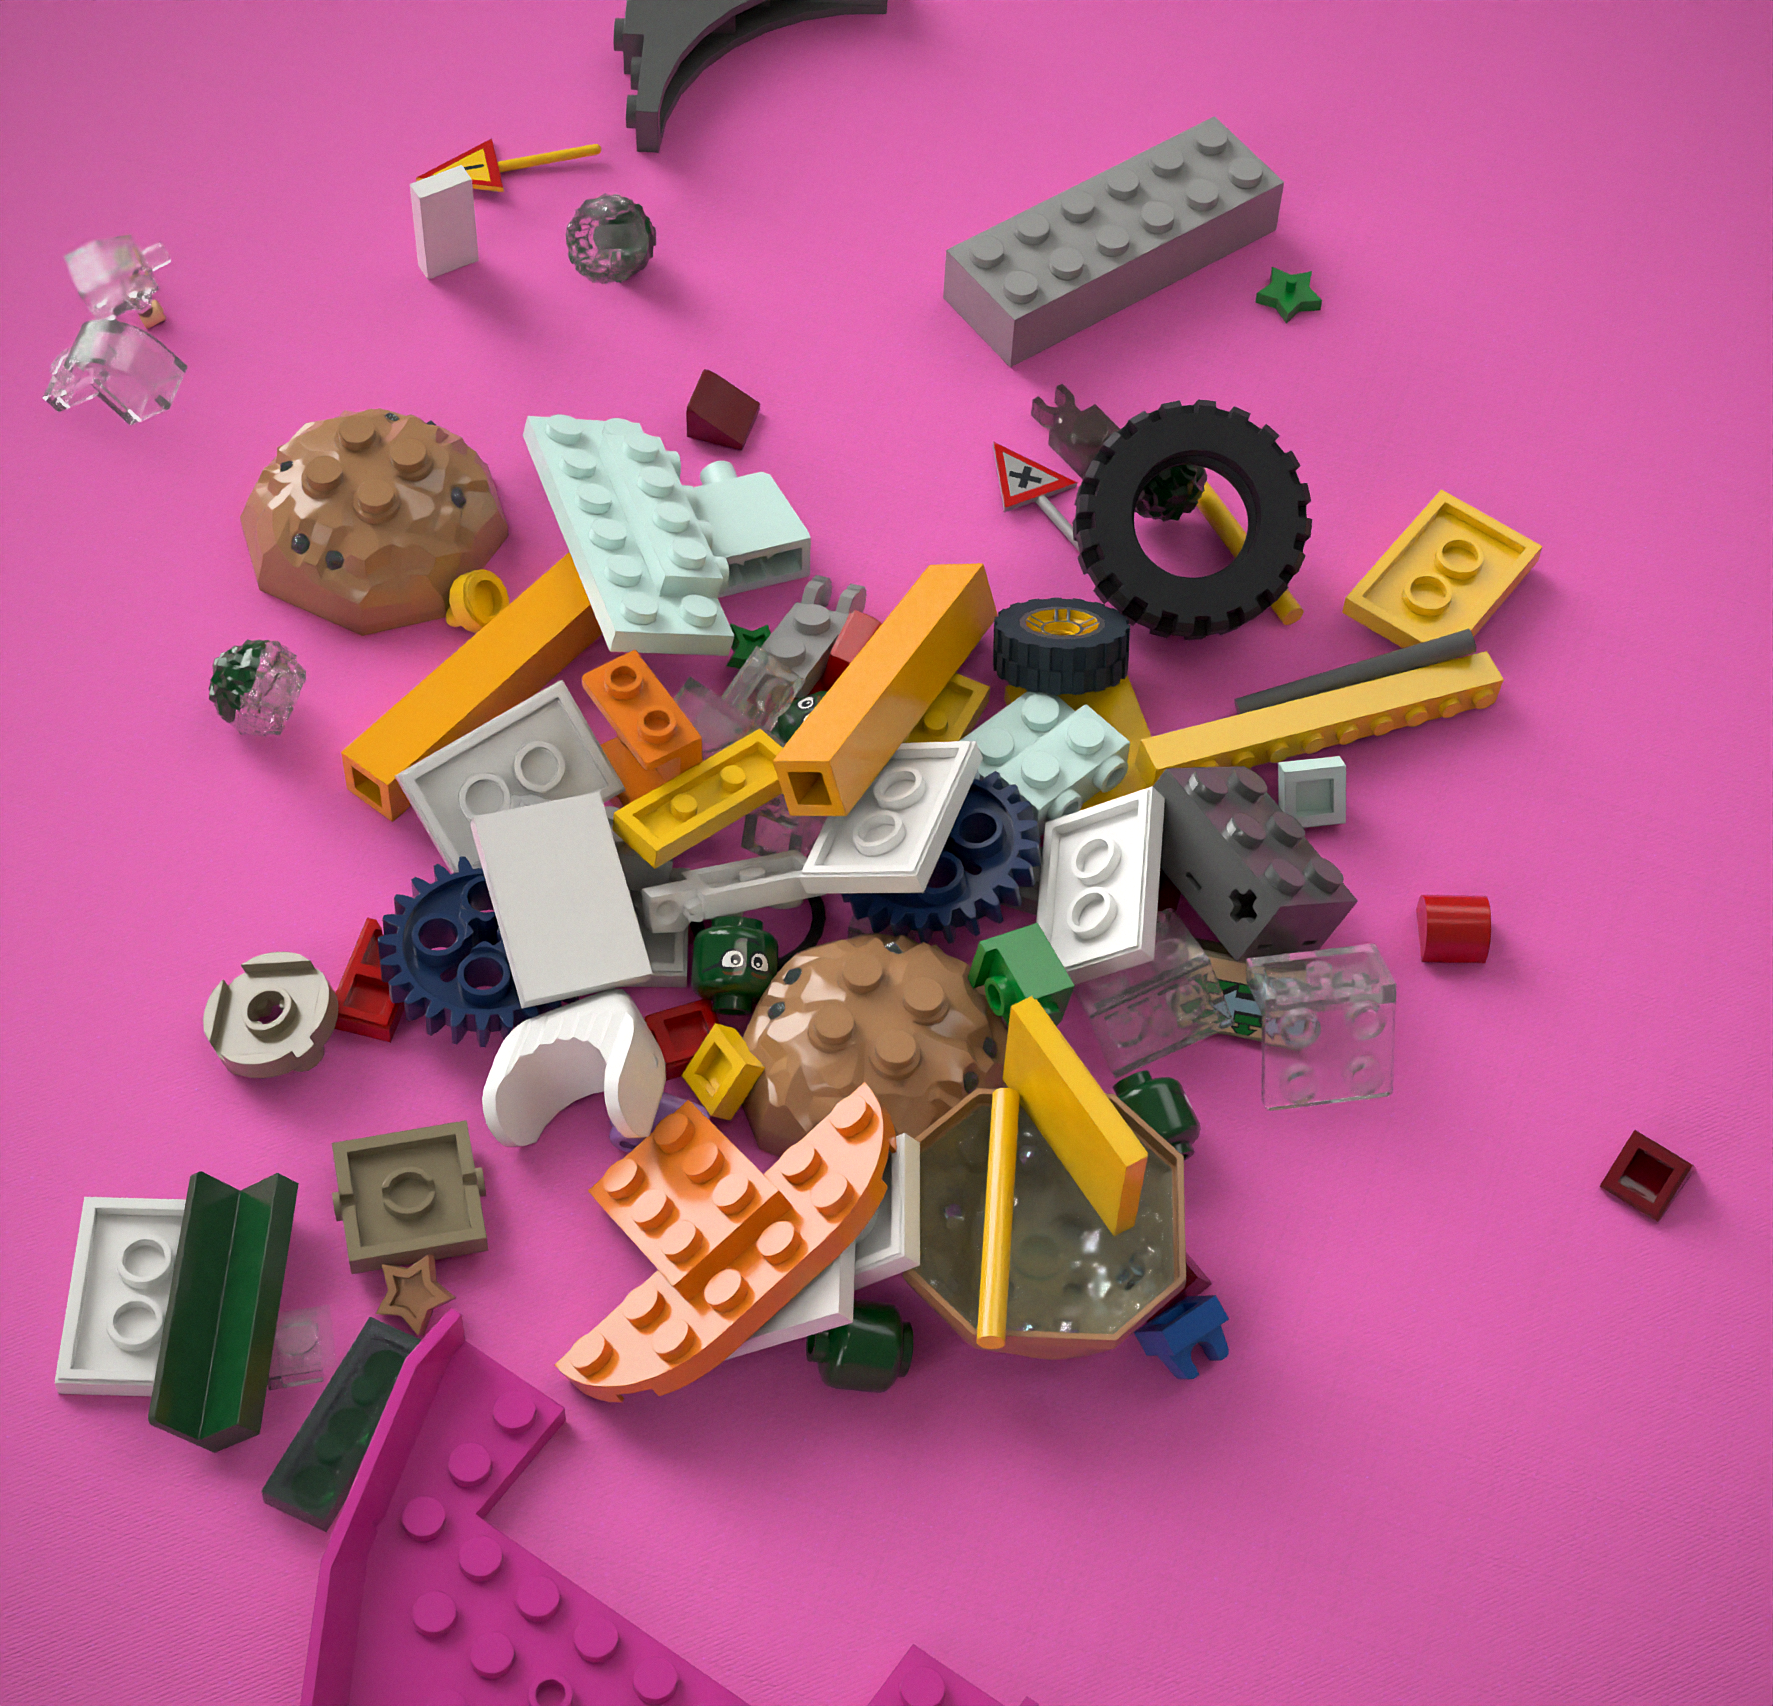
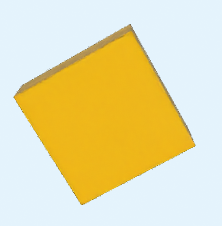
M715 1023L681 1076L711 1116L731 1120L765 1067L749 1051L746 1042L735 1028Z

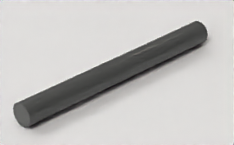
M1465 629L1234 699L1235 708L1239 715L1434 665L1476 652L1475 640L1471 630Z

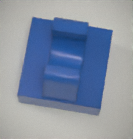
M1216 1295L1187 1296L1134 1331L1147 1356H1158L1177 1379H1194L1199 1376L1198 1370L1191 1359V1352L1196 1344L1203 1348L1205 1355L1210 1361H1221L1229 1354V1348L1221 1327L1229 1318Z

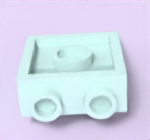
M1027 691L960 740L977 742L983 756L978 768L981 781L989 774L997 771L1000 773L1003 788L1012 784L1018 786L1021 802L1029 801L1031 803L1034 820L1037 821L1040 836L1044 834L1045 822L1078 812L1082 804L1100 790L1108 792L1115 788L1128 771L1129 740L1087 704L1075 711L1057 695H1050L1044 692Z

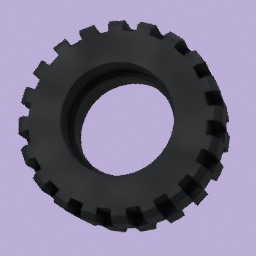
M1198 399L1194 405L1182 406L1180 400L1161 404L1158 410L1148 414L1146 411H1143L1129 419L1126 425L1118 432L1114 431L1101 446L1086 470V474L1077 492L1074 504L1076 505V515L1072 523L1073 541L1078 542L1080 552L1077 559L1083 574H1089L1096 586L1093 591L1103 604L1109 602L1120 611L1122 616H1126L1131 626H1134L1136 623L1150 629L1149 634L1163 638L1175 635L1184 636V640H1198L1219 633V635H1223L1253 620L1276 602L1289 588L1287 585L1293 576L1299 572L1306 556L1303 553L1304 545L1311 538L1312 519L1307 518L1306 505L1311 502L1308 483L1301 484L1296 470L1301 465L1292 450L1284 453L1275 442L1280 435L1267 424L1261 429L1250 422L1248 419L1251 413L1235 406L1230 412L1216 408V401ZM1179 465L1202 466L1224 477L1239 493L1247 511L1248 529L1241 551L1227 567L1204 577L1188 578L1166 572L1145 554L1136 536L1134 514L1141 491L1156 475L1166 469Z

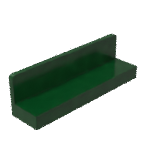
M202 1171L190 1176L148 1414V1421L152 1426L213 1453L260 1434L299 1183L276 1173L245 1189L238 1190Z

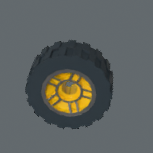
M1038 598L1012 604L1009 608H1003L999 611L998 617L994 619L993 670L997 671V676L1001 680L1008 681L1009 685L1016 688H1025L1031 692L1049 693L1050 695H1081L1087 692L1103 691L1110 686L1114 687L1120 683L1121 679H1125L1127 676L1130 641L1129 620L1126 616H1122L1120 611L1115 608H1109L1105 604L1088 602L1083 599Z

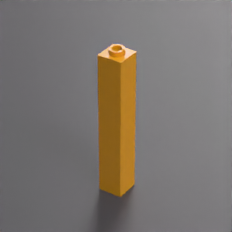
M570 552L341 752L346 786L350 792L394 822L411 806L395 775L534 696L603 634Z
M984 563L929 565L773 759L775 771L790 816H847L900 747L901 743H903L993 624L995 617H998Z

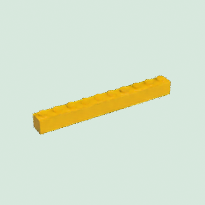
M1485 651L1141 739L1135 765L1147 788L1156 783L1166 768L1245 766L1250 769L1253 766L1268 762L1278 763L1287 757L1302 753L1312 754L1325 747L1337 744L1346 745L1354 742L1356 739L1371 735L1381 736L1394 729L1406 726L1415 727L1425 721L1440 717L1450 718L1463 711L1487 708L1496 702L1504 679L1488 652Z

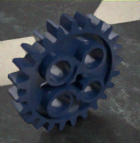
M977 770L923 893H841L843 902H850L854 917L857 920L868 917L874 933L883 931L891 924L894 937L899 935L907 937L910 931L914 930L918 931L920 942L927 944L931 940L934 931H942L948 944L954 943L956 928L965 926L975 937L980 935L979 919L986 916L996 923H1002L1004 920L1000 905L1005 903L1020 907L1022 899L1019 887H1034L1035 885L1032 867L1040 866L1042 862L1038 847L1041 844L1037 821L1034 820L1031 803L1029 801L1021 802L1019 789L1016 784L1003 788L999 772L994 771L981 781Z
M462 856L459 857L458 862L459 872L450 874L444 867L436 864L434 865V883L429 884L423 879L414 877L411 879L413 898L406 895H395V914L383 916L384 936L378 937L382 982L389 983L391 1002H404L405 1017L409 1022L425 1015L428 1035L432 1036L443 1026L447 1025L451 1027L453 1044H458L466 1032L471 1031L476 1032L479 1046L486 1047L491 1032L500 1031L505 1040L509 1033L525 1020L562 1006V1002L568 1004L579 1000V996L521 1008L495 912H480L494 910L483 869H473L467 858ZM438 947L447 948V949H445V950H438V951H437V950H431V949H433V948H438ZM481 986L493 987L491 989L486 990L475 989Z

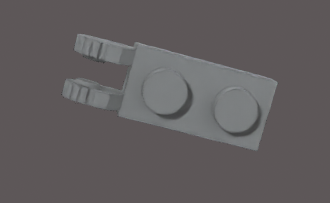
M815 575L812 581H809L805 586L801 603L796 602L746 665V684L796 698L807 696L825 673L830 652L849 613H853L854 609L863 613L867 596L865 587L856 584L847 586V589L840 595L836 611H831L826 607L831 598L832 581H830V578Z

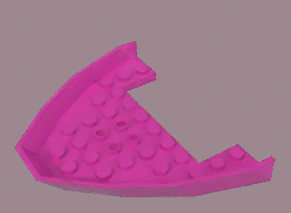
M450 1307L406 1357L321 1559L300 1706L751 1705L483 1520L566 1421V1414L563 1406L465 1341L462 1314ZM912 1644L867 1706L1004 1705ZM1026 1696L1020 1706H1039V1704Z

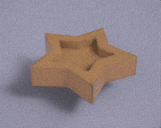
M428 1254L409 1268L382 1264L388 1291L376 1314L401 1315L418 1336L424 1335L433 1309L456 1299L455 1296L437 1282L434 1254Z

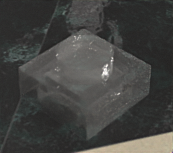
M324 1305L279 1312L268 1378L269 1390L338 1380L339 1373L330 1306Z

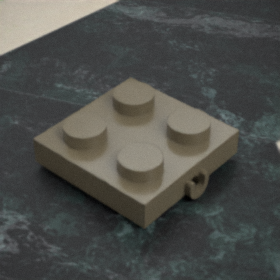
M467 1120L332 1143L339 1190L338 1192H332L336 1222L343 1221L351 1274L383 1269L382 1264L395 1266L414 1264L428 1254H434V1259L438 1260L488 1251L487 1235L480 1197L486 1196L482 1167L475 1168Z

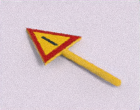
M491 138L416 177V181L462 165L472 179L473 189L504 192L501 172L600 154L602 149L599 144H592L497 162Z

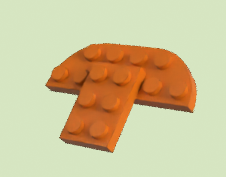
M864 1082L850 1096L841 1100L827 1117L797 1144L789 1147L781 1158L764 1174L689 1099L674 1113L663 1118L650 1136L646 1137L628 1155L611 1165L604 1176L588 1192L658 1270L641 1286L632 1290L624 1301L592 1331L578 1339L571 1350L554 1364L557 1369L578 1390L598 1400L623 1403L624 1397L621 1394H631L652 1389L660 1397L676 1391L704 1376L734 1353L857 1238L883 1200L888 1186L882 1180L889 1151L891 1153L897 1152L896 1132L886 1107Z

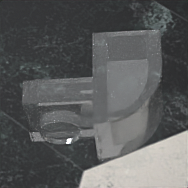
M91 320L82 324L72 347L62 351L51 364L49 371L52 377L42 398L55 410L61 412L98 396L131 426L170 409L188 366L161 341L136 326L116 320Z
M756 646L721 697L689 676L675 696L674 701L702 736V758L704 761L759 728L783 748L786 743L772 734L771 731L776 725L778 717L789 709L793 699L806 680Z

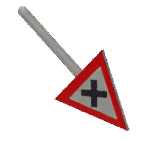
M993 441V451L1004 512L1035 502L1079 551L1078 542L1073 541V526L1047 498L1077 487L1078 482Z

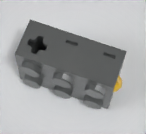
M1245 766L1166 768L1153 785L1165 798L1160 868L1236 962L1315 955L1358 902L1344 885V878L1340 870L1333 863L1318 854L1304 837L1305 830L1294 817L1281 810L1267 793L1265 781L1251 769Z

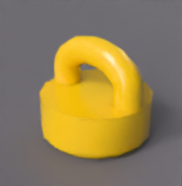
M485 569L474 570L460 575L453 581L450 588V607L446 612V622L451 627L462 626L474 633L481 630L509 605L507 589L501 579L493 572Z

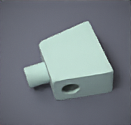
M716 461L707 465L700 473L702 485L694 487L697 499L695 516L697 520L709 521L713 533L711 551L713 556L725 557L728 562V586L723 594H719L718 598L810 576L811 537L771 475L758 472L737 477L733 465L728 461Z

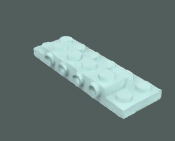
M561 414L551 417L527 416L523 438L609 651L631 652L636 650L638 653L728 656L734 634L720 605L718 596L727 589L729 566L725 557L713 556L711 551L713 533L709 521L697 520L695 516L697 499L694 487L681 485L679 480L681 461L678 452L666 451L660 437L644 433L640 423H632L625 419L611 418L607 421L584 420Z

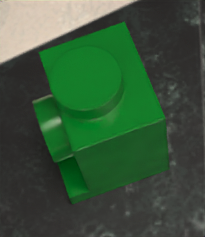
M1038 923L980 941L967 977L973 989L985 985V994L990 1008L997 1016H1003L1008 1026L1011 1006L1030 996L1034 1000H1038L1057 1026L1063 1019L1075 987Z

